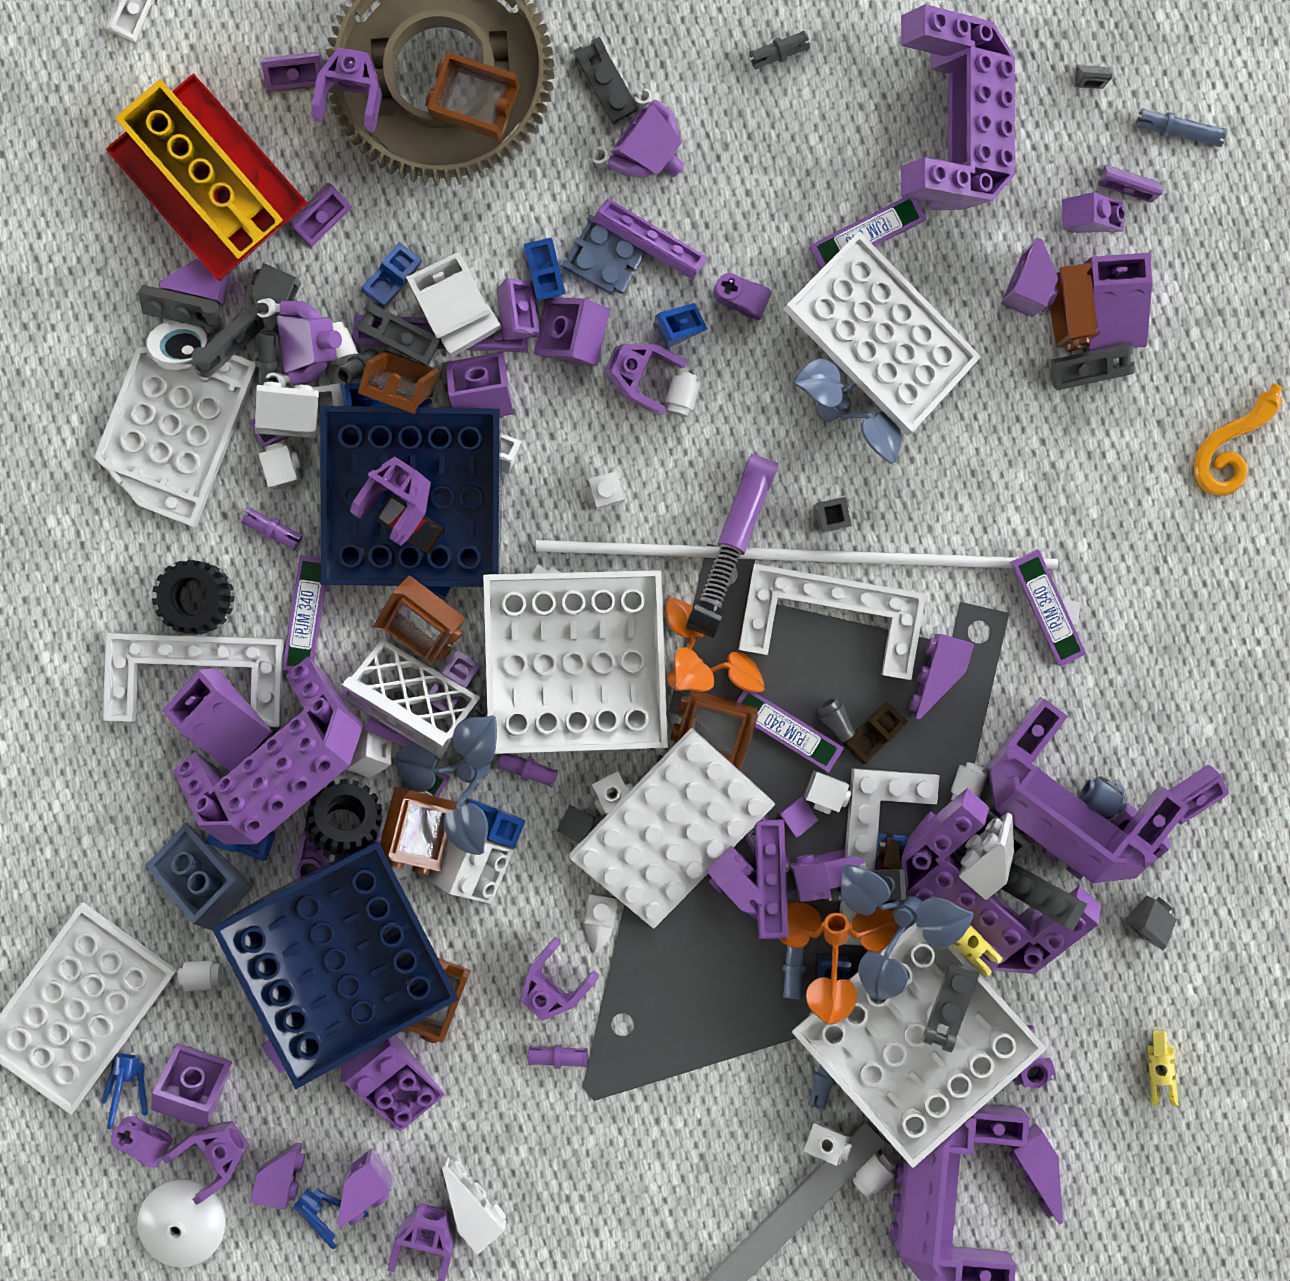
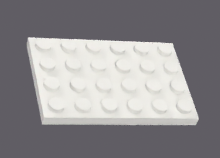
M860 231L783 308L907 436L922 423L981 357Z
M691 728L578 844L569 856L573 862L654 929L708 874L706 870L728 848L734 847L756 825V822H759L775 803Z
M81 903L0 1013V1064L72 1115L79 1108L178 970L87 904Z

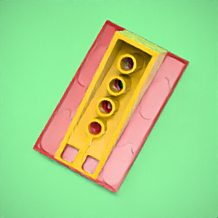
M194 73L173 91L160 78L115 117L116 121L126 132L109 145L106 151L217 281H220L308 205V202Z

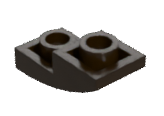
M886 832L885 840L880 839L877 857L881 858L883 867L902 869L901 858L892 833Z

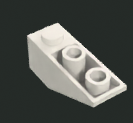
M448 1157L445 1159L442 1171L457 1230L469 1246L479 1254L504 1232L506 1216L498 1205L494 1204L492 1206L485 1198V1191L478 1183H471L466 1177L467 1172L458 1161L453 1162Z

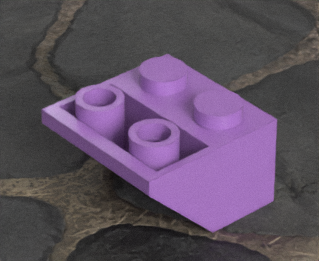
M373 1148L348 1167L337 1221L340 1228L347 1223L350 1226L355 1224L365 1215L363 1211L371 1205L378 1207L390 1196L388 1193L391 1191L393 1176Z

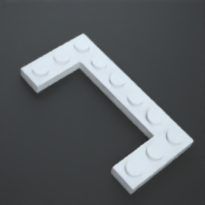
M753 564L738 650L768 655L777 599L782 598L890 617L881 675L911 680L926 594Z
M106 633L103 721H136L138 663L252 667L250 706L268 727H280L282 723L284 639Z
M852 768L851 796L849 799L844 857L853 855L862 858L865 863L861 864L860 867L868 870L875 869L880 802L895 801L937 804L939 775ZM841 901L840 913L846 916L849 923L852 924V919L858 913L852 911L844 901ZM848 933V939L844 944L861 945V939H854Z

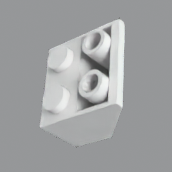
M459 252L406 277L437 339L490 313Z
M264 382V386L257 385L255 434L315 439L319 391L313 390V387L308 385H295L294 388H284L282 384L277 382Z
M1009 812L1000 819L998 817L992 819L981 835H973L965 845L967 850L961 860L962 868L959 877L985 900L1007 884L1014 854L1013 817Z
M447 838L440 866L442 870L441 872L433 870L429 881L448 894L491 904L514 850L486 839L484 853L475 855L460 850Z

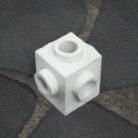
M618 771L592 784L599 798L594 802L601 816L607 815L634 788L631 782L625 783Z

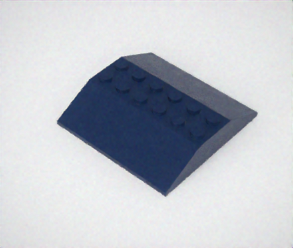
M320 406L321 585L399 586L410 575L423 586L484 587L483 575L499 574L502 524L500 409L418 407L415 414L396 407ZM393 457L406 463L431 482L425 515L445 530L429 554L408 541L400 546L390 539L392 530L375 519L390 494H393L389 490L382 493L371 511L364 518L360 519L350 512L354 499L369 479L368 473L379 469L382 464Z
M379 841L301 876L211 927L295 1090L459 1000Z

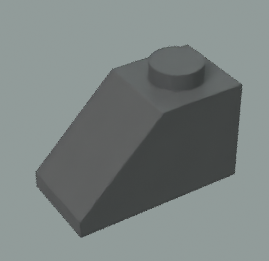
M263 263L261 269L255 271L251 284L253 285L252 292L256 302L270 298L276 304H280L281 301H294L301 282L295 276ZM257 303L260 312L268 313L269 307L266 303ZM275 313L272 316L263 318L266 328L279 335L277 316L281 315V313Z
M1146 895L1123 921L1145 941L1163 951L1168 945L1177 919L1170 913L1172 907L1163 899L1158 897L1155 900Z

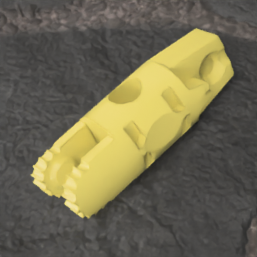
M971 925L963 937L953 944L985 978L992 971L979 957L984 953L991 961L997 964L1003 959Z
M1154 1030L1153 1045H1147L1151 1105L1159 1106L1160 1092L1158 1085H1169L1168 1097L1170 1105L1179 1106L1174 1046H1167L1166 1030ZM1163 1065L1167 1070H1160L1157 1066Z

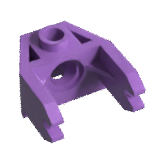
M338 47L317 74L311 117L314 118L315 122L322 123L328 93L331 88L366 94L368 100L364 127H366V131L374 132L377 125L382 92L372 60L367 52Z
M623 344L615 346L604 370V375L617 388L620 396L649 411L664 415L667 408L643 396L637 388L638 382L650 358H658L680 369L682 367L685 368L688 361L657 344ZM627 361L630 364L629 369L626 366Z
M393 457L382 464L379 469L368 473L369 479L354 499L350 512L360 519L364 518L371 511L382 493L387 490L406 501L407 508L393 527L390 539L401 546L410 538L425 516L431 482L406 463Z
M731 846L706 870L712 877L709 882L720 894L724 891L741 911L748 913L753 919L758 920L757 903L763 906L764 899L762 892L756 887V882L754 881L756 870Z
M845 849L815 856L807 854L797 857L796 862L790 863L797 898L801 902L832 898L830 889L841 887L842 868L846 864L860 866L865 863L864 859L853 855L844 857Z
M556 936L530 964L520 1000L542 1021L574 1008L599 978V974L593 970L575 991L565 993L542 973L543 964L561 942ZM542 995L546 999L540 1000L537 996Z
M233 1121L197 1129L162 1157L163 1161L168 1163L189 1147L199 1146L214 1166L218 1175L214 1181L200 1190L192 1199L196 1205L228 1183L249 1146L248 1141Z
M420 1203L399 1225L387 1271L395 1272L401 1248L405 1246L443 1256L437 1281H445L456 1241L449 1211Z

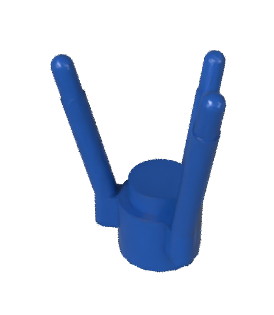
M117 1054L115 1060L112 1061L111 1072L101 1099L103 1104L107 1102L116 1080L108 1116V1129H112L122 1083L133 1081L136 1075L142 1115L146 1116L148 1114L143 1075L145 1064L139 1063V1056Z
M316 1188L313 1193L306 1189L292 1208L310 1224L331 1249H335L336 1244L332 1241L335 1238V1234L316 1215L323 1207V1204L319 1202L320 1200L338 1207L341 1205V1200L325 1194L319 1188ZM363 1211L365 1213L363 1217H368L369 1213L367 1211Z

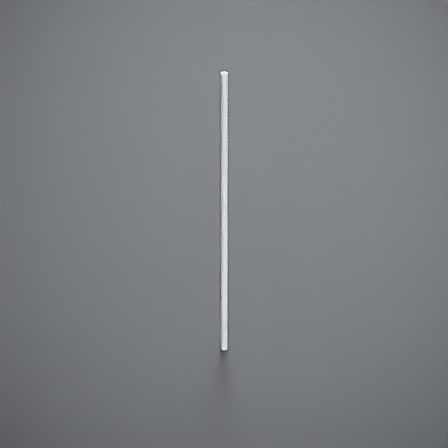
M536 540V552L716 558L720 550L717 546ZM747 548L745 554L740 555V558L737 559L1013 569L1010 562L1019 557ZM1043 558L1048 570L1058 569V559Z

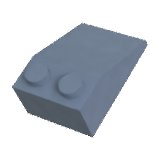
M185 823L145 865L191 922L209 930H212L211 927L220 923L253 888L243 875L211 844L206 843V840L188 823Z

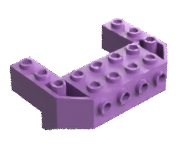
M924 4L901 16V46L931 53V70L948 74V162L924 157L902 165L901 196L930 201L931 210H965L993 201L1015 175V56L994 22Z
M309 657L296 665L286 675L305 710L293 718L273 737L269 738L254 753L244 759L228 775L222 778L218 768L196 751L173 770L197 825L223 844H258L351 764L364 722L348 708L330 676Z
M1039 697L987 764L993 808L997 811L996 816L1001 818L1009 812L1013 817V824L1021 829L1019 832L1021 835L1031 841L1032 844L1037 841L1045 848L1042 852L1055 862L1061 859L1069 866L1066 870L1079 880L1083 876L1092 883L1137 878L1158 858L1153 853L1190 806L1166 788L1158 785L1123 831L1098 812L1090 810L1086 803L1032 764L1068 717L1045 698Z
M966 788L937 815L929 812L908 837L901 858L902 869H905L906 896H915L921 902L931 897L943 898L965 910L973 912L974 915L970 925L1003 959L997 964L991 961L984 953L979 958L992 971L1035 974L1099 925L1101 904L1080 886L1069 894L1087 903L1077 925L1072 931L1031 906L1018 915L995 894L987 900L980 896L959 877L962 865L951 856L957 848L985 825L989 807Z
M985 1104L914 1168L901 1155V1163L896 1164L895 1182L899 1184L898 1194L894 1193L892 1198L893 1212H896L895 1223L891 1222L890 1241L894 1242L899 1256L920 1281H1015L1016 1263L1008 1251L954 1247L952 1241L960 1155H973L974 1142L1027 1147L1030 1117L1022 1108Z

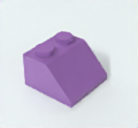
M1037 237L1023 250L1001 302L1002 305L1030 317H1034L1040 311L1044 312L1047 305L1051 306L1058 293V289L1055 288L1058 277L1042 239Z
M586 298L546 299L534 355L577 365L597 366L610 309Z
M503 352L446 362L448 393L452 408L500 409V418L513 414L512 398Z
M177 1043L152 1092L151 1110L207 1128L218 1106L232 1061Z

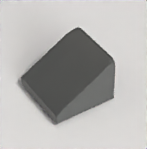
M1078 65L1076 68L1075 86L1103 89L1112 79V73L1106 67Z
M569 804L557 831L580 843L588 835L595 821V816Z

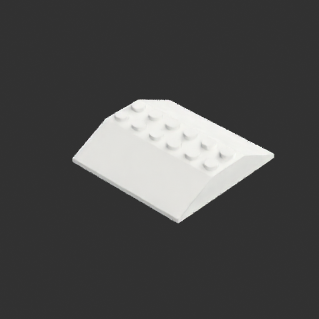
M661 570L483 575L487 716H496L497 743L495 754L668 748Z
M916 922L903 931L889 956V959L899 961L905 967L908 975L907 985L899 995L884 1000L874 998L863 987L859 978V972H857L849 979L856 988L857 1001L853 1011L845 1020L829 1025L825 1024L812 1012L792 1030L797 1039L912 1168L1047 1050L1043 1043L980 973L952 1053L942 1050L940 1045L923 1043L922 1037L949 961L974 971L977 970L953 945L937 947L929 944L923 937V928L917 927ZM887 947L879 954L884 956ZM939 1023L937 1032L946 1035L948 1026Z

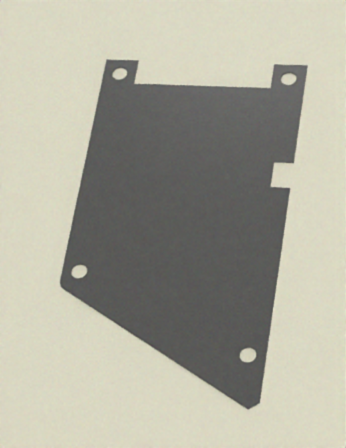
M704 558L694 603L696 600H700L701 594L704 593L703 589L706 588L705 584L710 579V570L713 569L712 565L715 564L714 560L716 558ZM737 559L738 563L735 564L738 576L734 583L726 587L728 591L724 592L726 596L722 597L724 601H722L721 609L724 612L714 638L704 635L702 638L695 637L696 642L691 650L709 668L724 662L728 663L727 656L731 652L737 651L746 654L757 665L764 681L765 690L757 694L844 747L830 772H827L755 727L740 772L775 803L766 814L768 819L783 820L779 811L801 796H804L813 770L849 784V791L852 768L939 775L937 804L895 801L880 802L878 833L886 834V832H889L893 835H905L907 843L908 837L929 812L937 815L953 801L951 800L953 795L951 788L959 765L966 766L967 762L975 764L1009 613L960 602L952 637L974 643L967 671L921 719L911 717L912 711L909 710V704L913 694H918L921 683L917 682L921 666H926L929 655L925 654L929 639L923 637L918 639L911 680L881 675L888 629L777 604L768 655L738 650L755 559ZM974 621H984L990 627V637L984 643H975L968 636V628ZM689 637L685 638L684 647H687ZM722 669L713 673L714 686L704 693L736 701L743 689L731 682L728 677V670ZM674 689L668 713L683 715L678 713L682 696L688 697L690 690L676 691ZM836 697L839 702H843L850 724L855 732L878 708L889 701L908 722L890 742L883 745L867 764L863 765L843 745L844 742H840L838 737L818 719L819 713L816 709L826 700ZM697 706L694 716L696 719L694 730L714 748L732 753L742 718ZM659 755V756H658L657 763H658L664 756ZM806 800L818 821L797 838L784 821L785 853L790 863L796 862V858L802 855L813 854L815 856L845 849L849 802L846 807L841 806L839 812L831 810L830 814L814 809L815 803ZM744 836L733 848L756 870L755 856ZM709 874L654 929L624 904L583 1089L596 1101L796 1039L797 1037L792 1033V1030L812 1012L807 1004L806 993L808 986L815 980L816 953L832 954L833 945H830L825 940L824 932L817 938L810 936L808 944L804 946L803 965L806 968L805 972L802 973L801 999H789L783 997L785 971H782V964L786 962L787 945L779 939H758V920L753 919L748 913L741 911L724 891L720 894L710 884L709 880L712 877ZM797 894L787 899V903H805L814 907L820 915L821 922H825L826 917L832 913H840L841 901L817 899L801 902L797 898ZM887 900L883 904L892 903L894 900ZM843 944L838 946V954H845L851 962L848 980L858 972L860 960L868 952L862 945ZM626 1013L633 1018L634 1029L630 1034L620 1036L613 1031L611 1022L617 1014Z

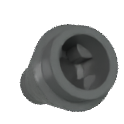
M833 697L818 706L816 709L819 713L818 719L838 737L840 742H845L855 735L843 702H839L836 697Z

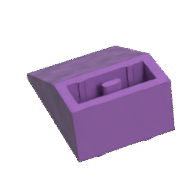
M1150 252L1090 257L1083 264L1093 263L1087 274H1091L1098 324L1095 332L1100 331V334L1091 340V344H1088V351L1112 347L1121 342L1133 343V348L1146 347L1152 293Z
M199 669L162 710L179 732L230 771L234 770L244 759L254 753L273 733L219 669Z
M396 1035L340 1065L344 1083L399 1131H402L445 1095L438 1084Z

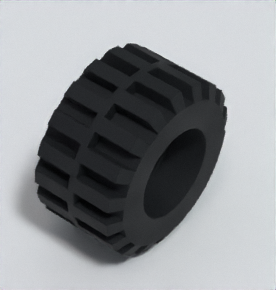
M187 560L175 562V566H168L164 569L166 572L164 575L159 574L156 580L160 583L158 586H153L152 592L157 593V598H152V603L158 606V610L155 613L158 617H163L162 623L164 625L173 627L172 630L183 632L184 634H203L207 631H214L217 629V625L226 622L225 616L226 614H231L233 609L229 608L230 602H234L235 596H231L230 591L234 590L233 586L227 582L229 578L225 573L220 572V568L202 561ZM191 580L200 581L205 586L208 595L204 609L196 615L188 614L180 603L181 590Z
M340 779L339 784H336L333 780L327 785V789L324 787L317 795L311 798L306 815L305 830H308V841H314L313 848L316 851L323 850L322 856L328 858L332 854L335 855L334 860L374 843L375 839H377L383 815H381L382 806L381 803L377 804L378 797L375 793L369 794L370 788L367 785L361 788L359 787V781L353 780L352 784H348L347 779ZM344 809L353 812L359 818L361 824L353 830L343 831L333 827L326 816L335 810Z

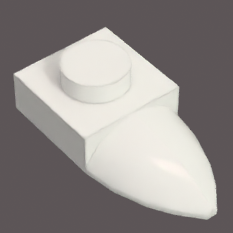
M590 893L585 931L593 952L597 953L611 936L615 923L618 899L613 896Z

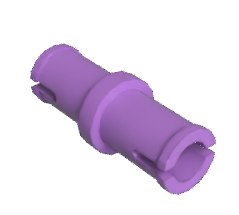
M251 507L248 508L246 511L248 514L243 516L241 524L264 534V538L269 541L273 539L293 551L296 550L298 547L297 542L300 543L303 536L301 533H297L280 524V520L275 517L271 519Z
M510 753L501 754L497 765L498 769L520 775L522 780L527 781L531 779L548 785L551 788L558 774L557 769L535 763L533 758L528 757V759H524Z
M555 1045V1048L529 1046L528 1065H554L555 1069H561V1066L587 1068L588 1048H562V1045Z

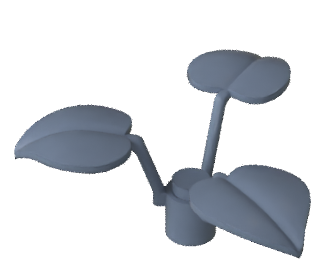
M817 359L806 365L794 379L793 385L802 389L818 403L817 413L819 417L825 422H832L839 417L842 421L852 418H866L861 423V432L865 441L885 461L890 464L895 463L902 442L900 428L882 411L874 416L870 412L848 413L851 400L847 393L856 387L857 384L853 381L842 390L843 385L839 383L840 372L832 362L825 359Z
M494 715L468 718L457 724L453 733V744L456 751L464 755L463 761L457 765L435 767L437 756L418 744L402 748L395 757V764L402 781L413 791L424 792L429 790L435 783V773L457 771L459 779L470 784L456 802L457 809H452L445 813L443 824L448 839L457 848L475 855L484 853L488 835V822L481 808L471 803L463 805V802L473 788L479 785L478 780L486 777L489 773V763L494 757L497 743V722Z
M846 864L842 868L841 893L845 904L852 911L862 915L874 913L877 907L881 910L894 908L893 917L899 925L884 956L875 951H869L862 957L859 963L860 981L865 990L876 999L884 1000L895 997L907 985L908 975L905 967L899 961L889 959L893 948L906 927H911L916 922L917 927L923 928V937L929 944L937 947H947L959 941L972 922L973 912L965 910L943 898L931 897L921 902L919 898L910 895L906 896L907 899L901 902L894 900L892 903L883 904L889 899L891 892L887 883L879 875L856 865Z

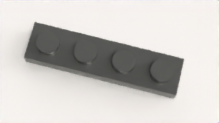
M1015 863L1010 867L1007 884L1001 888L1003 891L1072 931L1087 906V903Z

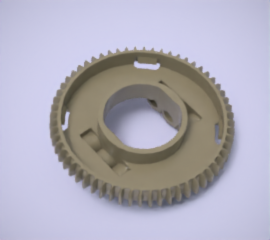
M350 0L351 7L342 5L346 16L336 15V19L341 27L332 26V31L337 37L328 38L329 44L334 48L326 49V54L330 58L338 47L367 52L369 54L382 92L377 125L374 132L366 131V127H364L368 100L366 94L331 88L329 93L334 94L330 95L329 99L332 104H336L333 107V111L336 116L341 115L338 118V122L341 126H346L344 128L345 134L347 136L353 135L351 142L354 146L361 143L359 150L362 154L370 150L368 158L371 162L379 157L377 162L379 168H384L388 163V171L391 175L399 169L400 178L404 179L407 173H410V179L413 183H415L418 176H421L424 185L427 184L430 177L433 178L435 186L439 185L440 178H444L447 186H450L451 178L456 177L457 182L461 185L462 176L467 175L470 182H473V173L478 172L481 178H484L483 169L485 168L495 173L494 164L497 162L504 168L503 158L505 156L512 161L515 159L512 150L516 149L521 153L523 152L521 141L528 144L531 143L530 136L527 133H538L534 122L538 124H543L544 122L542 116L538 113H548L547 105L542 102H551L552 100L551 95L545 91H553L554 86L552 82L547 80L555 79L553 70H550V68L554 67L553 58H548L553 55L552 48L547 46L551 43L549 35H544L547 32L545 24H540L542 22L540 13L534 14L536 12L534 3L528 4L529 0H505L512 8L517 5L518 11L510 13L497 0H381V4L370 14L367 20L360 23L356 21L355 16L362 17L376 0ZM446 27L459 30L474 39L481 47L484 64L517 75L520 88L501 142L438 119L434 120L429 112L417 109L401 96L398 83L400 69L397 57L404 45L412 37L431 28ZM484 81L482 88L475 98L454 112L491 123L503 87ZM517 124H519L516 130L504 142H502L513 131ZM372 133L380 142L386 145L391 150V153L388 152L387 149L381 146L378 142H376L369 134Z

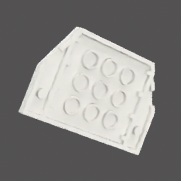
M148 347L136 348L94 458L109 471L115 481L129 493L138 506L192 527H197L258 367L255 365V362L233 355L212 376L204 378L197 373L195 364L188 369L182 370L164 369L158 365V362L150 358Z

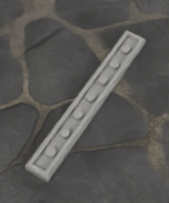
M863 1120L848 1135L850 1136L848 1143L852 1145L847 1161L842 1160L841 1164L836 1166L823 1160L702 1281H748L886 1144L885 1140Z

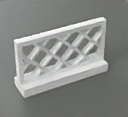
M384 639L380 640L352 677L348 676L342 684V698L439 758L446 752L448 744L453 739L454 729L457 724L467 719L480 702V697L436 670L429 668L426 664ZM385 650L394 656L395 663L379 665L377 657ZM413 667L418 670L420 677L404 680L401 668ZM397 669L399 681L383 683L381 672ZM377 673L379 684L367 686L359 680L364 674ZM438 682L443 685L444 692L428 695L426 683ZM421 684L424 696L408 698L405 687ZM401 687L403 699L392 701L386 697L385 690ZM461 696L470 701L466 708L453 710L451 698ZM446 699L449 711L433 713L430 701ZM426 702L428 714L417 716L411 712V704ZM450 717L452 727L446 734L436 728L434 720Z

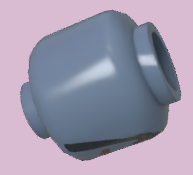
M1102 776L1096 777L1093 780L1089 779L1085 783L1080 795V800L1086 803L1090 810L1098 812L1106 819L1112 818L1116 813L1121 814L1127 804L1123 787Z

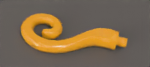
M1272 383L1268 392L1262 391L1255 405L1248 414L1218 428L1202 442L1194 459V477L1198 485L1205 492L1215 496H1227L1234 493L1244 484L1247 477V464L1239 454L1226 451L1220 453L1214 460L1213 466L1216 469H1222L1227 464L1233 466L1234 475L1225 482L1217 481L1211 476L1209 470L1210 460L1217 448L1223 443L1253 432L1268 423L1275 416L1283 402L1279 397L1283 387Z

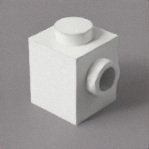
M276 443L267 446L265 452L259 453L269 488L276 490L302 482L299 469L303 468L298 451L294 452L293 448L287 445L284 446L283 443Z
M617 471L588 479L590 486L585 487L589 504L595 503L597 510L625 502Z
M813 770L803 797L815 803L814 809L830 814L831 810L839 812L841 806H847L851 791L848 790L849 784Z
M813 1123L803 1152L836 1166L840 1165L842 1160L847 1161L851 1152L852 1145L848 1143L850 1136L820 1123Z

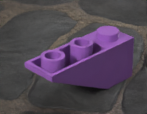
M935 634L934 638L929 639L925 652L929 657L926 666H921L917 682L921 683L918 694H913L909 704V710L912 711L911 717L921 719L966 673L974 643L944 634Z
M1035 1124L1029 1128L1027 1147L1010 1146L1012 1151L1008 1155L1017 1169L1023 1167L1027 1176L1023 1179L1031 1192L1034 1194L1038 1191L1043 1199L1038 1203L1047 1218L1049 1219L1053 1216L1060 1225L1063 1223L1059 1157L1044 1132Z

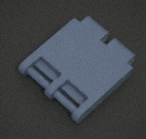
M589 214L586 219L588 222L580 238L576 237L573 242L575 247L567 261L564 260L561 266L611 295L614 290L624 294L633 278V274L626 271V268L637 271L646 252L594 222V216ZM594 225L595 227L592 229L589 238L587 239V241H585V239H586L588 233L590 232L592 226ZM580 248H582L581 252H580L579 255L577 256V259H576V261H575V263H574V265H573L572 262L574 261V259H575L577 253L579 252Z

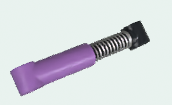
M751 453L717 543L720 548L718 551L719 555L714 560L715 564L712 565L713 569L710 570V579L705 584L706 588L703 589L702 597L694 603L686 628L714 638L724 612L721 609L722 601H724L722 597L726 596L724 592L728 591L726 587H729L728 582H731L730 577H733L731 572H735L733 568L737 567L735 564L738 563L737 558H740V555H744L767 491L777 471L778 463Z

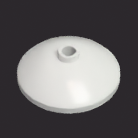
M189 1179L171 1180L155 1188L144 1200L138 1215V1234L146 1251L157 1261L179 1268L194 1266L208 1259L220 1245L226 1227V1217L221 1201L215 1193L198 1205L192 1200L205 1187L204 1184ZM172 1227H178L181 1233L175 1234L172 1231Z

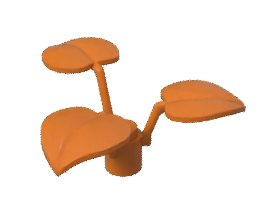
M666 599L665 617L669 626L678 635L685 638L689 637L687 647H682L676 651L673 669L666 676L669 685L676 691H709L714 686L713 673L727 669L729 679L737 687L754 693H761L765 690L764 681L757 665L744 653L731 652L727 656L728 663L724 662L712 668L704 664L703 660L691 650L696 642L695 637L702 638L704 634L686 628L693 607L680 599Z
M787 903L788 938L779 939L782 943L793 948H801L808 944L810 936L817 938L824 932L825 940L830 945H833L831 980L824 977L814 980L808 986L806 1000L810 1010L825 1024H837L851 1014L857 1001V992L854 984L845 979L837 980L838 946L843 945L847 941L849 933L854 939L860 938L861 945L866 950L881 953L890 944L899 928L893 917L894 911L876 909L870 915L857 914L852 919V924L849 923L843 914L832 913L826 917L825 922H821L820 915L814 907L805 903Z

